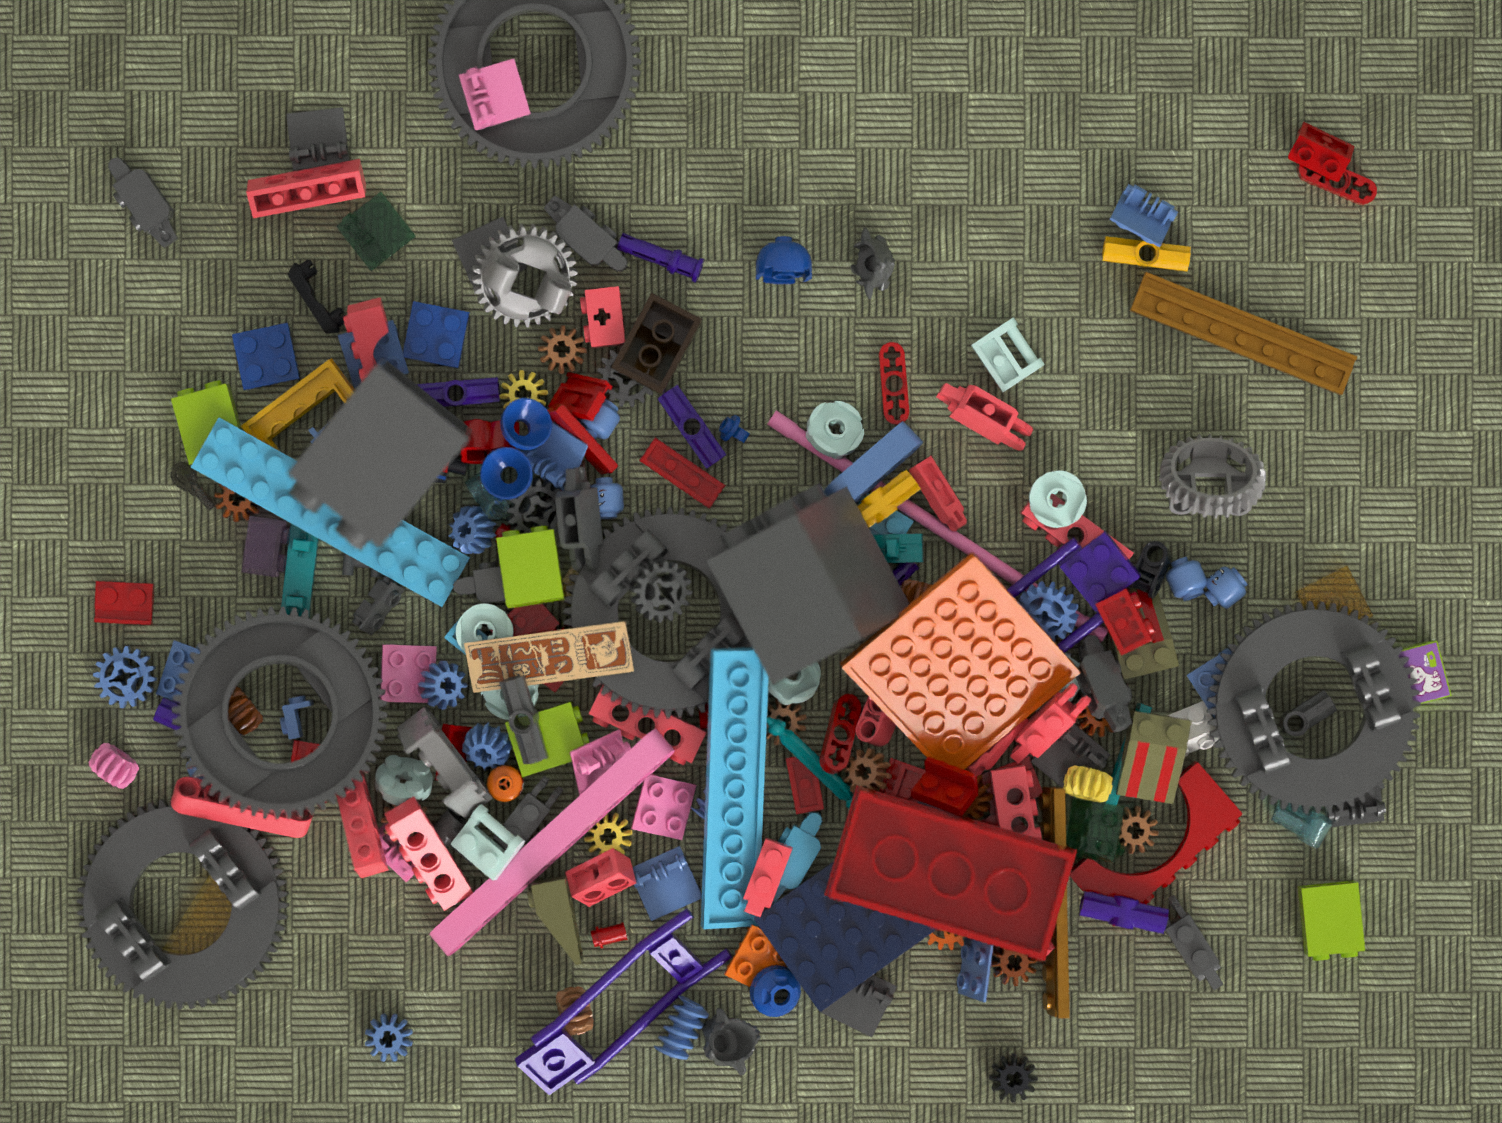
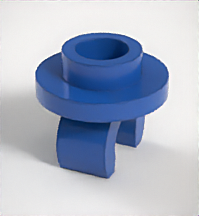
M733 415L731 418L726 417L719 427L721 432L720 439L723 441L734 437L744 443L750 433L739 427L740 417L737 415Z

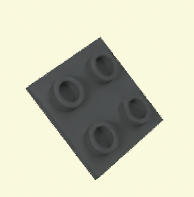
M343 107L286 114L290 141L289 157L290 161H292L293 171L349 161Z
M503 216L452 240L473 288L478 284L472 282V276L478 274L473 272L472 266L481 265L476 261L475 256L485 255L481 245L491 246L488 239L489 236L498 240V230H501L505 235L509 234L508 226ZM516 243L506 248L503 244L499 246L500 251L504 253L517 248ZM518 262L520 266L518 272L527 268L526 264Z
M1073 724L1039 758L1034 757L1031 762L1063 788L1064 777L1069 767L1076 765L1101 771L1106 766V760L1110 754L1085 732L1080 730L1078 726Z
M1375 786L1374 796L1367 792L1364 793V802L1354 798L1353 807L1344 802L1343 810L1341 811L1334 804L1332 812H1326L1327 827L1385 821L1384 813H1386L1385 802H1382L1381 789Z
M872 975L821 1011V1013L873 1037L887 1006L890 1005L894 997L893 994L897 986Z

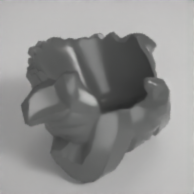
M864 227L861 241L854 245V248L856 247L860 250L856 265H851L852 273L860 276L861 279L856 280V283L864 286L868 299H871L874 288L878 287V290L881 291L888 288L890 284L888 279L892 275L895 259L887 246L885 238L881 235H877L875 239L871 238L867 227Z
M717 1008L716 1015L706 1021L702 1028L705 1038L704 1054L709 1060H713L716 1066H730L737 1070L740 1075H744L746 1073L744 1061L753 1055L755 1045L761 1038L759 1035L760 1031L756 1026H751L750 1023H746L744 1020L727 1017L723 1009Z

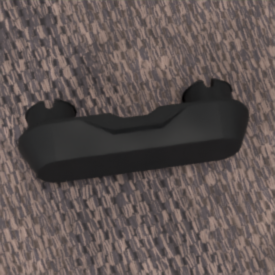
M306 259L300 265L294 263L287 274L323 331L326 334L339 333V327L345 324L343 316H341L344 313L343 309L338 307L334 311L329 312L324 305L316 300L314 290L308 280L317 275L316 267L310 268L313 265L311 260Z

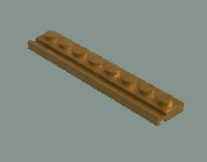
M1148 272L1144 273L1129 310L1338 395L1343 394L1353 365L1358 357Z
M1042 786L1043 793L1039 795L1040 810H1043V822H1040L1039 826L1042 839L1066 846L1065 788ZM1066 887L1051 938L1055 948L1046 956V964L1042 967L1043 980L1046 981L1043 1007L1047 1010V1014L1058 1019L1070 1018Z

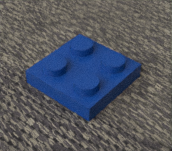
M413 301L403 350L404 358L459 369L470 313Z
M289 323L232 334L243 390L246 391L301 379Z

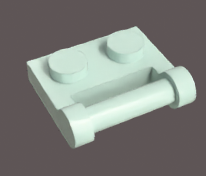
M1014 317L971 345L1002 393L1045 365L1041 358L1038 359L1016 327L1018 323ZM1007 332L1027 362L1028 366L1024 369H1021L1000 336Z
M481 804L474 810L471 818L452 841L451 845L494 881L498 879L524 845L525 840L519 835L515 837L488 813L489 810ZM480 822L508 845L506 850L477 827Z

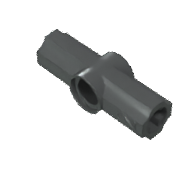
M517 675L500 681V687L510 717L509 727L515 733L523 763L532 764L547 759L549 756L539 726V713L533 706L525 675ZM518 714H526L530 719V725H522L518 720Z

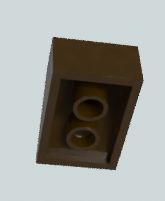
M651 292L611 369L662 395L697 334L702 319Z

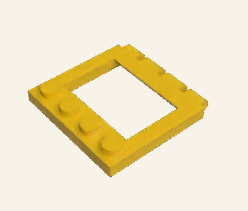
M331 358L254 415L241 427L246 433L279 450L272 441L275 436L335 391L345 403L354 393L355 389Z

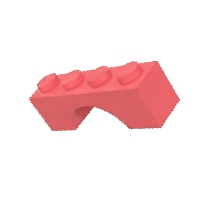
M381 297L348 305L347 316H343L347 333L353 332L355 342L351 343L355 360L360 359L363 368L359 369L361 382L377 365L373 355L374 348L378 341L389 332Z

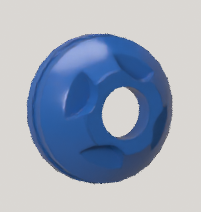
M520 398L514 400L505 408L501 415L500 428L503 436L512 446L521 450H532L543 445L548 440L552 431V420L549 412L541 403L530 398ZM516 421L524 422L527 425L528 434L526 436H520L515 432L514 424Z
M503 447L492 451L485 458L481 466L480 476L484 488L491 495L499 499L510 500L523 495L528 490L533 479V469L524 453L512 447ZM508 467L515 468L518 473L516 481L511 484L504 483L501 477L503 470Z
M773 965L761 970L755 976L750 986V999L753 1006L760 1013L769 1017H779L789 1013L798 1003L801 994V986L790 969L781 965ZM780 989H786L788 992L786 1000L782 1003H775V993Z

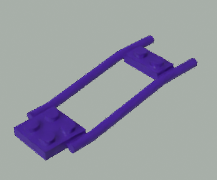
M1106 530L1083 548L1077 539L1073 537L1007 589L1015 598L1054 566L1060 565L1062 571L1093 610L1097 612L1057 644L1064 653L1104 622L1095 604L1123 591L1141 576Z
M686 908L637 943L561 1015L531 1036L534 1045L515 1058L517 1066L548 1095L572 1079L579 1085L602 1069L667 1009L679 995H682L691 986L733 958L732 954L726 948L702 964L672 933L693 918L690 910ZM648 950L678 983L594 1060L592 1055L572 1038L563 1027Z

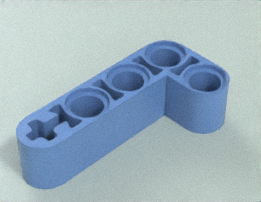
M902 421L826 487L824 492L828 497L847 487L856 505H858L862 497L909 458L922 445L923 441Z

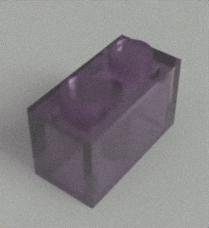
M249 516L242 573L279 577V572H284L286 555H282L283 544H288L290 527H286L287 521Z

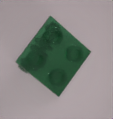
M379 192L354 213L347 214L342 219V222L336 226L370 271H373L416 237L382 192Z
M1073 799L1066 836V847L1077 850L1075 857L1115 863V859L1123 856L1125 853V846L1119 842L1125 807Z

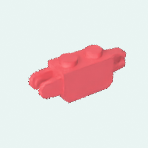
M945 383L936 396L949 405L947 408L951 411L949 417L997 445L1002 442L1015 450L1022 451L1026 445L1024 440L1009 432L1010 429L1028 437L1033 432V427L1017 418L1019 413L1015 408L977 386L969 385L967 388L961 386L955 388Z
M1074 683L1070 684L1062 693L1057 692L1028 719V723L1015 738L1018 744L1012 749L1010 757L1018 764L1029 754L1039 758L1076 722L1077 716L1087 707L1091 698L1085 695L1073 705L1069 698L1073 697L1078 689Z

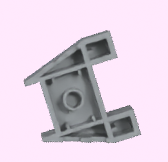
M427 706L397 727L399 732L397 736L402 742L406 753L409 754L419 747L421 749L419 756L427 767L433 765L439 773L436 778L446 791L449 788L452 790L453 793L444 799L443 802L458 817L468 818L479 805H485L493 799L488 792L485 782L479 774L475 775L444 734L442 725Z

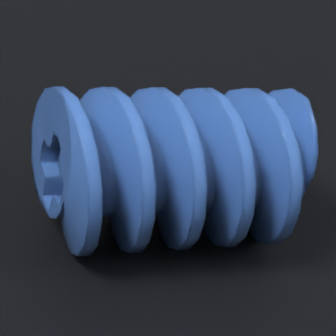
M679 995L678 997L684 1004L673 1006L679 1014L678 1016H668L674 1024L673 1026H663L669 1034L668 1036L659 1035L658 1038L664 1045L654 1046V1048L672 1058L687 1060L689 1055L684 1049H693L694 1044L689 1039H697L699 1037L694 1028L702 1029L704 1024L699 1018L707 1019L709 1014L700 1004Z

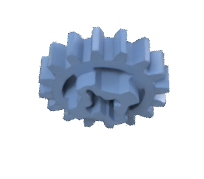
M1040 581L1037 588L1031 584L1027 592L1023 591L1018 602L1055 642L1057 635L1064 639L1068 632L1071 633L1079 617V614L1076 613L1079 606L1078 604L1071 603L1074 597L1073 594L1067 596L1064 594V586L1057 590L1055 589V582H1051L1050 586L1046 587L1044 582Z
M125 646L123 653H121L118 647L113 648V656L108 652L104 653L103 656L106 661L96 663L101 668L100 672L93 673L94 677L100 678V682L96 683L94 687H102L104 690L100 697L109 696V705H114L116 701H119L120 708H125L127 701H129L132 707L137 706V698L141 701H146L147 698L144 692H153L154 689L149 686V683L157 681L156 677L150 676V672L155 670L156 667L146 664L150 657L145 656L141 658V649H136L131 653L130 646ZM125 658L134 660L140 667L135 668L129 665ZM113 663L114 670L111 676L107 677V671ZM123 671L125 673L136 672V675L127 679V683L120 680L114 682V679L119 678ZM143 677V683L140 689L136 692L137 689L135 685L138 682L139 678ZM115 686L121 689L125 696L116 694L110 687Z

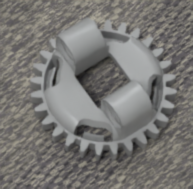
M520 223L519 231L515 232L512 226L509 225V234L505 235L501 230H498V240L489 236L488 239L491 246L481 245L485 255L475 256L476 261L481 265L472 266L473 272L478 274L472 276V282L478 284L473 290L475 294H481L478 297L479 304L486 303L484 306L486 313L494 309L492 316L495 320L503 315L502 321L505 325L510 321V318L513 319L515 327H518L520 320H524L526 327H529L531 319H534L537 325H540V317L544 316L550 321L549 312L561 314L564 306L568 305V296L574 295L571 287L577 286V282L570 277L578 274L577 270L571 267L576 264V261L573 257H569L572 254L570 248H563L566 244L562 238L556 241L557 235L554 231L547 236V229L544 226L537 233L533 223L529 231H526L524 225ZM517 237H522L524 243L520 247L505 253L500 251L499 246L501 244L506 248L509 245L518 243ZM555 256H556V258H557V260H558V262H559V264H560L561 273H560L559 268H558V265H557V263H556V261H555V259H554ZM518 262L546 271L534 298L510 290L520 268ZM491 289L494 291L497 299L492 294Z
M1198 434L1196 440L1187 437L1186 443L1180 440L1176 446H1171L1169 452L1165 453L1160 466L1159 481H1162L1161 489L1166 490L1165 496L1168 497L1169 509L1174 514L1184 515L1191 512L1194 515L1195 513H1200L1203 517L1211 515L1215 519L1218 518V515H1224L1226 518H1229V514L1242 516L1251 510L1252 505H1257V499L1262 498L1266 484L1264 463L1259 461L1258 454H1252L1251 447L1244 449L1243 442L1233 443V437L1229 440H1224L1222 435L1219 438H1212L1211 434H1209L1208 438H1202ZM1228 455H1231V459L1237 461L1240 465H1243V463L1246 465L1245 473L1239 472L1226 462ZM1190 457L1191 464L1181 471H1176L1177 461L1181 464ZM1195 477H1225V495H1209L1198 492L1196 490Z

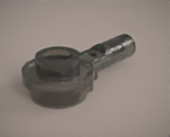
M178 462L174 465L170 477L177 487L185 492L188 491L192 496L195 495L208 511L217 505L216 501L198 483L197 472L191 468V465L185 462Z

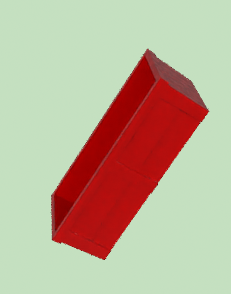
M856 785L824 895L927 925L934 929L947 931L1025 954L1043 961L1047 956L1077 850Z

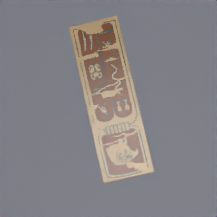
M625 621L464 643L473 693L501 689L500 681L517 675H525L527 685L529 686L634 672Z

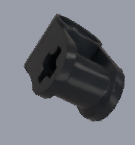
M1152 541L1145 545L1134 566L1141 576L1127 588H1136L1143 591L1151 599L1157 596L1165 574L1172 562V553L1164 544ZM1155 550H1163V558L1159 562H1152V553Z

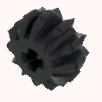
M1011 1053V1062H1007L1004 1055L1000 1056L1003 1066L1001 1067L996 1063L992 1064V1068L999 1073L989 1074L990 1080L998 1081L991 1086L992 1090L995 1092L1002 1089L999 1094V1098L1002 1100L1010 1093V1101L1012 1103L1016 1102V1094L1018 1093L1022 1100H1026L1027 1096L1024 1090L1035 1091V1088L1028 1082L1038 1081L1037 1075L1030 1074L1036 1069L1034 1064H1029L1025 1067L1028 1061L1026 1056H1023L1017 1063L1016 1053ZM1015 1072H1019L1017 1074L1020 1079L1018 1082L1007 1083L1009 1082L1007 1077L1009 1073L1014 1075Z

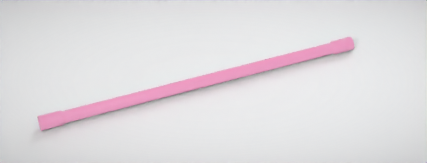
M777 410L767 423L774 430L794 440L841 472L853 464V462L845 457L834 459L817 451L807 440L806 431ZM881 481L871 490V492L875 491L880 486L884 487L886 484ZM909 499L897 507L898 510L966 555L973 552L989 570L1010 584H1015L1024 576L959 532L951 531L947 524H943L938 518ZM1034 582L1033 585L1037 588L1038 584ZM1076 611L1079 617L1075 627L1079 628L1090 617ZM1100 625L1088 635H1096L1101 643L1107 635L1108 629Z

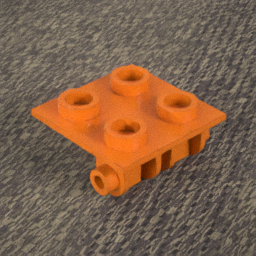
M752 924L747 928V934L743 941L739 943V948L735 950V955L730 964L726 966L727 970L724 975L748 987L751 986L755 976L764 968L773 965L787 967L761 928Z

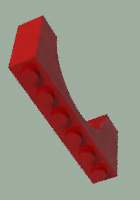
M1193 761L1181 772L1178 787L1182 792L1187 809L1185 833L1176 851L1165 862L1148 871L1121 873L1103 867L1087 854L1072 867L1070 878L1083 892L1091 891L1114 897V895L1139 900V903L1148 904L1155 897L1153 892L1160 886L1165 888L1176 879L1174 874L1183 867L1186 870L1197 861L1196 854L1203 848L1206 851L1211 849L1219 841L1217 836L1224 830L1229 832L1241 822L1238 818L1243 813L1197 761Z

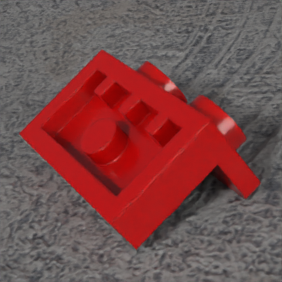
M1303 121L1298 130L1295 143L1288 154V159L1335 182H1339L1351 161L1354 145Z
M1125 589L1095 604L1121 656L1154 640L1152 634L1156 633L1155 628L1149 617L1143 618L1139 610L1143 605L1136 591L1131 593L1129 589Z
M927 757L924 761L925 773L911 789V797L962 817L979 795L977 775L968 770L947 764L944 761Z

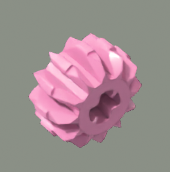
M109 743L101 744L93 752L88 762L90 768L98 777L110 783L113 787L116 786L121 789L132 783L139 770L138 764L130 755Z

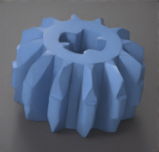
M465 506L460 509V512L453 514L455 522L448 524L453 528V532L449 535V537L455 539L453 547L461 549V552L465 554H480L485 551V548L492 546L490 538L497 536L492 532V528L496 525L495 522L490 521L492 513L484 511V508L480 506Z
M440 661L438 665L436 663L429 664L430 672H421L425 682H419L418 685L425 688L420 696L424 699L429 698V706L435 707L437 705L439 709L445 710L448 705L450 707L457 706L456 698H465L461 688H467L468 685L461 682L466 674L461 671L457 672V664L451 663L449 665L447 661ZM441 682L446 683L445 688H440Z
M489 722L484 726L477 723L465 735L462 751L466 753V761L474 762V768L480 765L486 772L490 767L495 769L497 766L504 765L507 762L512 746L511 741L508 740V733L500 732V726L493 728Z
M385 1013L381 1014V1023L373 1019L370 1023L374 1029H366L365 1031L367 1036L373 1037L367 1040L365 1045H375L370 1054L375 1056L378 1051L382 1052L380 1057L382 1062H385L388 1054H390L393 1062L398 1060L397 1052L402 1056H406L408 1052L404 1046L408 1047L413 1044L411 1039L404 1038L413 1034L412 1029L403 1030L408 1021L403 1019L400 1024L396 1023L398 1014L395 1013L392 1015L390 1022ZM386 1031H391L390 1035L394 1033L396 1036L392 1044H387L388 1040L384 1042L382 1039Z

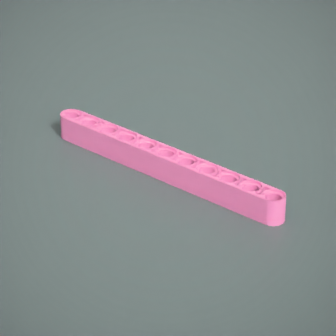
M657 729L644 736L518 851L497 880L493 881L489 878L430 932L429 935L443 952L450 956L460 949L675 752L672 746Z

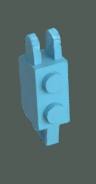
M808 812L809 814H806L807 817L803 819L800 826L794 824L791 829L786 827L781 834L778 842L793 848L772 904L779 899L787 888L794 889L800 885L819 853L821 846L819 838L815 835L823 821L821 814L818 812Z

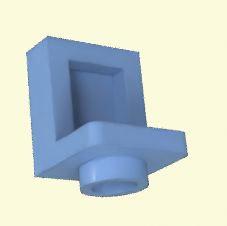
M305 695L289 698V704L282 706L284 717L280 718L283 734H288L289 740L303 736L298 708L314 705L313 699L306 701Z

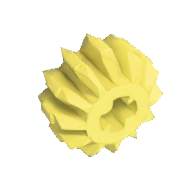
M520 370V380L518 381L513 374L508 375L513 383L512 386L507 383L501 384V387L509 390V393L499 395L500 399H510L509 402L504 404V409L514 400L520 399L516 397L517 391L521 392V387H525L527 391L532 393L530 399L538 401L544 407L547 404L544 400L538 399L539 396L548 395V390L538 391L537 388L541 387L545 382L543 379H540L533 384L536 377L534 372H531L528 380H525V372Z
M1074 765L1069 767L1067 774H1065L1063 788H1065V793L1069 796L1085 801L1102 803L1108 801L1113 787V778L1100 770Z
M616 812L613 815L612 821L608 820V814L603 817V822L599 821L596 824L597 828L592 827L588 831L594 833V835L584 838L585 842L595 841V844L589 848V851L592 853L597 848H600L601 850L598 854L600 855L614 848L624 855L625 851L620 844L629 847L632 844L630 840L623 838V836L633 834L631 829L622 831V828L628 824V820L624 819L620 824L616 823L619 817V813ZM606 828L612 829L611 833L615 831L617 835L613 837L612 843H606V839H601V835L605 833Z

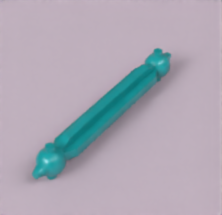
M767 716L768 732L774 736H779L781 743L840 800L846 801L845 805L849 808L853 797L850 786L837 774L826 773L820 766V757L792 730L785 729L786 723L784 721Z

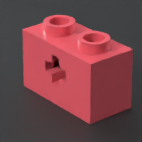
M619 286L585 290V297H580L582 314L588 315L589 324L583 326L585 343L591 342L592 349L623 345L626 339ZM600 310H604L606 315L611 316L610 319L606 320V325L601 326L599 321H595V317L599 316Z

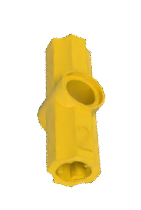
M1105 236L1102 261L1138 265L1142 268L1154 267L1187 272L1190 263L1191 247L1162 243L1159 248L1154 244L1141 240ZM1147 246L1152 249L1153 259L1151 261H1143L1140 258L1139 250L1141 247Z
M906 469L890 480L884 487L880 486L861 500V504L857 507L870 528L875 523L879 524L895 512L900 504L921 488Z

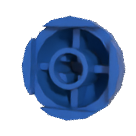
M776 237L775 242L765 245L757 256L756 279L759 280L763 276V282L770 284H795V278L803 277V282L812 279L811 256L804 246L792 242L791 237Z

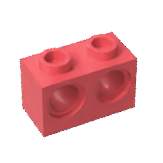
M614 848L565 872L571 897L588 907L636 884L631 859Z

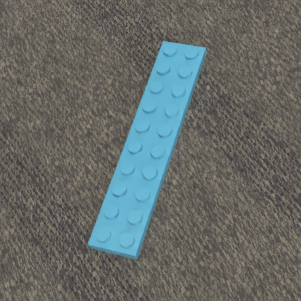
M218 418L191 468L443 607L454 587V581L459 578L470 557L404 520L380 548L369 541L362 550L357 549L334 529L341 519L338 514L325 504L321 506L317 513H313L288 492L296 482L287 474L297 461L227 421Z
M753 647L711 649L701 927L703 929L750 927L751 924L758 926L754 920L756 916L744 912L748 901L744 900L743 897L762 849L769 677Z

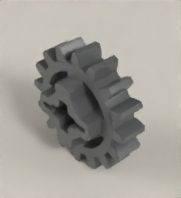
M610 350L612 358L610 360L606 358L601 359L606 365L605 368H597V372L603 374V378L600 379L609 382L608 378H611L620 385L619 393H616L613 389H607L605 394H611L609 401L613 402L615 399H619V407H623L625 401H629L630 406L635 407V400L637 399L644 404L645 398L643 395L648 394L652 396L654 393L651 389L634 380L624 384V380L621 377L614 375L615 373L621 374L611 369L618 354ZM636 385L644 386L640 392L629 396L630 389Z
M534 478L533 484L530 485L523 495L510 499L511 505L504 507L505 511L511 513V515L505 518L508 523H514L511 529L519 530L520 534L531 533V528L533 527L525 526L522 522L532 521L535 527L548 526V530L553 529L557 533L558 529L555 525L558 521L555 497L557 492H560V489L551 488L552 483L548 480H545L541 485V480ZM540 491L547 493L549 497L544 496L540 498L536 492ZM537 504L540 507L536 509L537 513L534 515L532 512L535 510L534 506Z
M660 559L659 564L652 560L649 561V569L641 566L639 569L642 575L640 577L633 576L632 578L637 584L629 588L630 591L636 593L630 599L634 604H639L635 610L641 614L644 613L645 618L649 620L654 618L659 623H662L664 617L672 621L674 612L682 615L683 612L680 607L682 604L689 606L690 603L685 600V597L693 593V591L686 588L687 585L692 583L691 579L684 577L687 571L681 567L678 568V564L673 561L668 564V561ZM659 573H669L668 575L664 574L662 577L656 576ZM657 584H659L660 586H662V587H661V590L663 591L662 593H663V595H664L665 597L661 596V591L659 590L660 588L658 587ZM660 605H666V607H664V608H660V609H655V608H654V607L658 608Z

